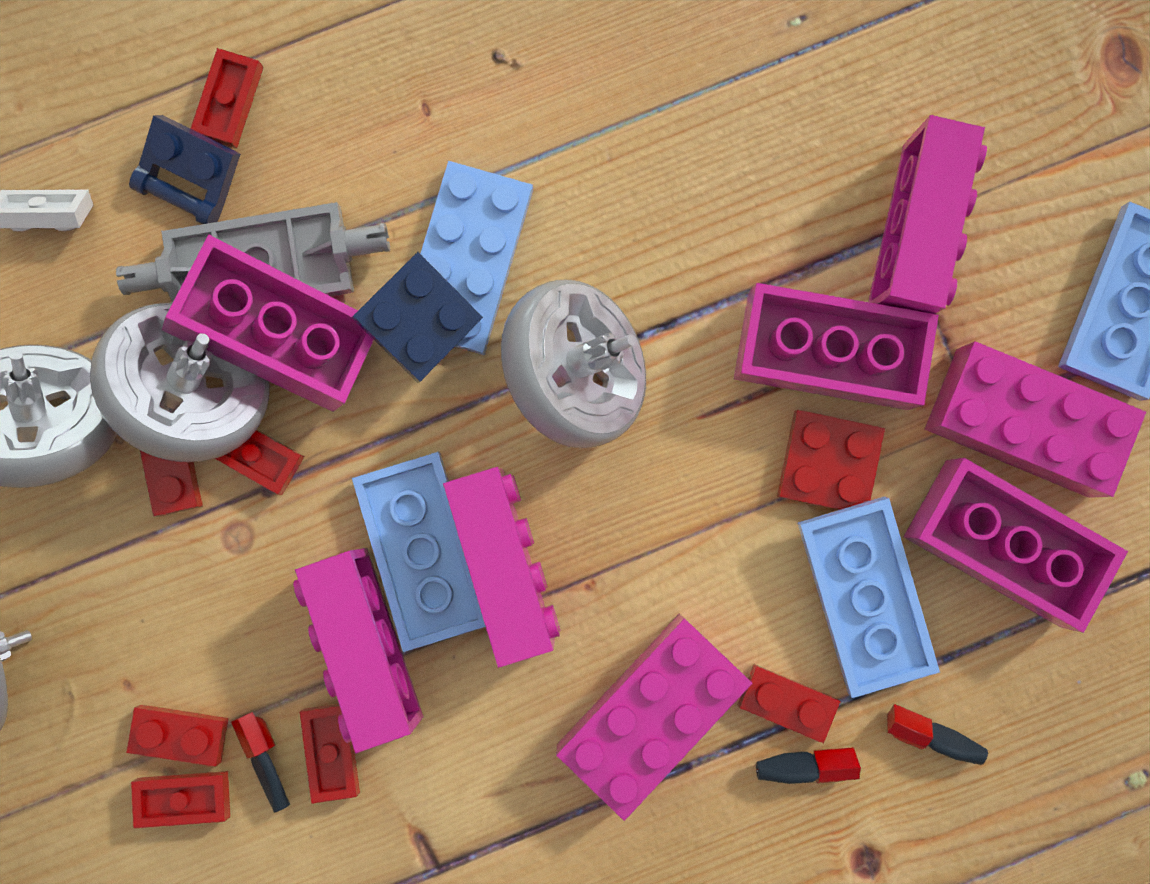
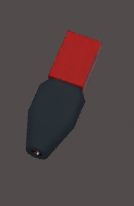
M896 704L892 706L887 714V733L892 734L894 738L921 750L929 746L932 750L952 759L983 765L988 757V750L958 731L938 723H932V719Z
M253 712L231 721L246 758H251L252 766L273 812L276 813L290 805L272 760L266 752L276 746L266 722L262 718L254 716Z
M854 747L814 750L813 754L809 752L783 753L756 762L758 780L785 784L812 783L814 781L818 784L860 779L861 772Z

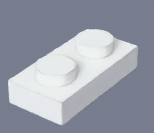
M1 190L0 228H10L13 231H26L31 228H54L58 231H69L80 228L93 207L89 190Z

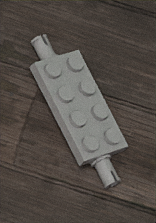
M335 202L161 231L164 246L161 256L156 257L155 262L126 267L119 266L116 268V276H124L123 280H117L119 290L123 295L161 288L164 292H168L173 303L209 234L328 296L354 293L350 261H352L353 256L383 251L390 252L391 249L390 242H387L386 239L389 238L385 223L346 230L343 223L341 206Z

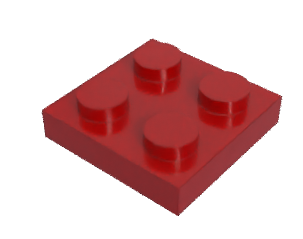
M795 410L777 497L835 510L871 501L885 428L808 411Z

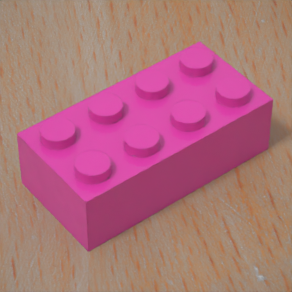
M929 115L903 145L869 295V303L932 314L938 313L945 309L946 305L949 306L952 303L957 289V279L952 278L955 262L962 258L967 244V234L962 233L965 217H969L972 213L977 198V190L972 189L975 173L981 170L987 153V146L982 145L985 127Z
M209 234L176 295L161 329L183 341H190L192 343L195 342L199 334H206L209 337L207 351H210L214 356L332 412L345 404L373 343V339L352 319V316L358 310Z
M756 283L747 297L734 380L903 410L921 407L925 404L939 315Z
M974 341L956 349L924 430L1088 498L1114 497L1146 411Z
M966 458L945 461L903 538L1058 627L1084 633L1128 553L1122 547Z
M494 467L443 483L498 668L553 651L555 638L560 636L559 632L561 629L554 606L545 607L541 592L546 591V588H548L541 563L536 562L532 564L527 547L533 546L534 539L527 518L518 519L514 503L520 502L521 497L514 475H505L503 469Z
M368 549L350 550L295 569L298 578L293 582L295 595L299 604L302 607L307 606L313 623L308 627L309 637L315 651H322L327 669L323 671L325 686L331 697L337 696L342 715L338 717V723L345 742H352L356 754L410 735L422 720L423 714Z
M679 613L558 742L556 756L625 821L751 686L752 682Z

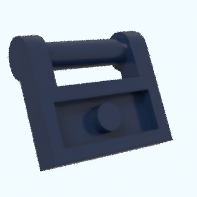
M153 115L140 162L130 177L129 187L142 195L150 193L196 216V221L200 224L214 223L219 220L241 154L164 115ZM160 167L206 189L205 199L201 200L157 178Z

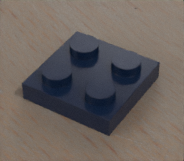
M419 252L352 316V319L417 383L421 382L483 318Z

